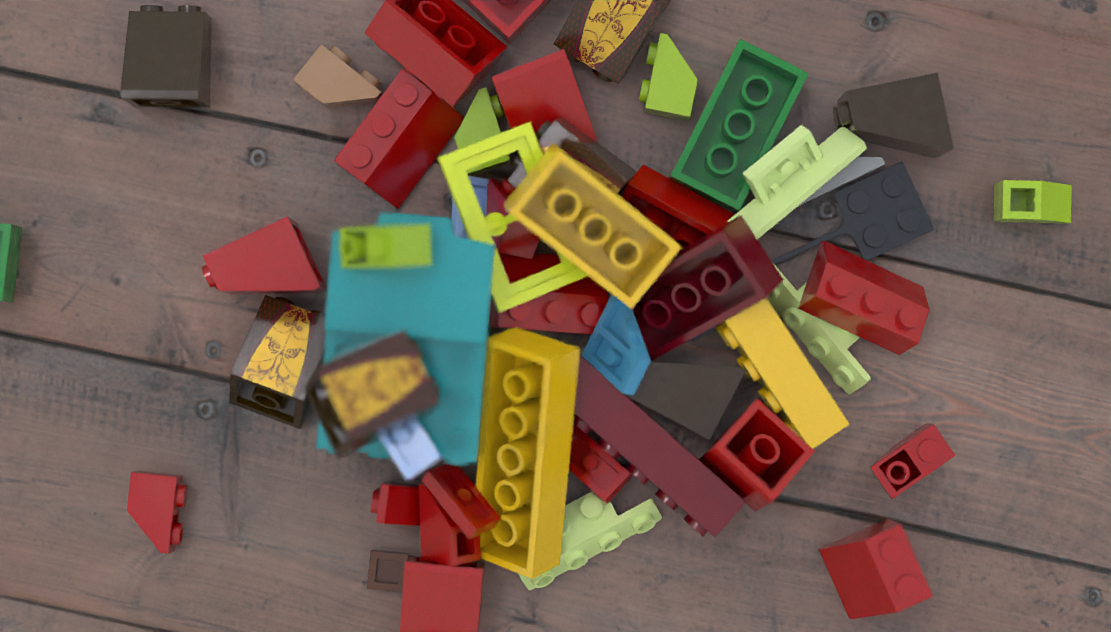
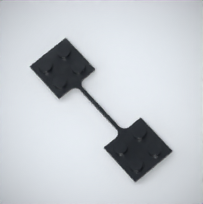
M901 161L834 192L833 195L844 217L843 225L838 230L771 261L776 265L819 245L823 240L828 241L841 234L852 236L863 259L868 261L929 233L934 228ZM718 325L692 338V341L716 331L715 327Z

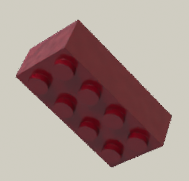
M742 215L679 250L633 306L632 310L650 361L767 298L784 280Z

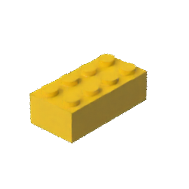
M552 143L503 204L512 216L631 309L681 249V246L671 236L554 143Z
M767 298L715 327L726 346H730L732 349L736 348L741 356L736 361L740 368L746 370L745 375L748 378L751 377L754 382L758 381L762 388L757 393L767 408L772 409L775 414L779 412L783 418L782 421L812 449L849 425L847 419Z

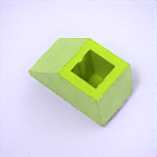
M660 33L658 43L650 42L646 64L652 65L653 68L650 80L643 79L639 102L645 103L644 113L688 121L691 116L698 79L668 34Z
M486 87L478 90L454 137L458 150L501 133L496 118L502 117L503 113L497 95L489 97ZM506 154L466 170L467 175L474 176L510 164L509 155Z
M1002 180L995 183L994 222L1070 224L1072 185L1024 180Z
M430 224L340 228L341 268L432 265Z

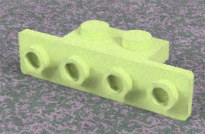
M803 125L799 126L742 173L755 199L731 217L728 222L742 215L755 237L759 239L867 149L865 142L846 127H841L817 146L811 131Z
M776 267L784 280L767 297V300L783 318L784 323L807 346L811 355L817 358L831 374L834 382L842 387L847 394H852L871 380L870 375L847 350L860 337L798 309L806 283L796 290Z
M591 491L565 505L560 565L533 579L521 574L519 576L528 590L545 587L556 576L568 570H575L584 566L588 559L601 552L614 550L623 540L630 536L649 531L655 526L656 522L662 519V516L653 499H648L618 516L611 502L606 505Z

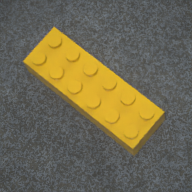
M515 327L487 338L476 487L502 519L495 528L480 534L481 559L533 579L560 565L580 348Z

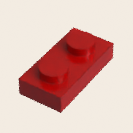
M576 424L572 427L569 471L607 505L633 476Z
M443 464L429 470L423 477L422 482L468 539L495 528L502 519L459 465Z

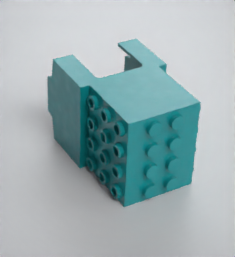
M380 213L375 226L430 224L432 265L341 268L340 231H333L323 363L406 330L410 340H416L423 355L421 363L427 376H433L440 389V398H438L440 404L432 413L418 419V421L442 455V459L446 460V464L467 466L469 462H476L479 452L487 338L491 337L492 327H488L495 245L454 236L451 223L452 218ZM318 420L316 448L328 449V453L335 454ZM380 439L355 451L367 453V456L372 458H391L390 453Z

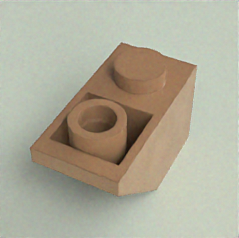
M321 44L293 79L300 88L326 108L376 103L383 95L377 89L381 82L365 69L359 74L348 66L352 59L336 46L328 50Z

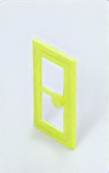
M531 122L437 158L470 240L495 245L492 236L502 235L506 231L507 224L517 219L511 214L504 217L496 212L490 213L484 218L466 170L518 150L528 174L543 156ZM495 247L491 297L497 312L500 313L589 275L557 251L561 261L560 264L510 284Z

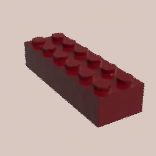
M579 355L573 423L586 434L591 428L602 438L598 445L615 460L620 454L630 462L626 469L643 485L651 480L659 487L655 495L673 511L678 506L688 513L684 518L685 522L702 537L707 532L716 537L746 502Z

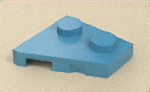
M612 294L581 356L621 393L634 395L651 361L633 310Z

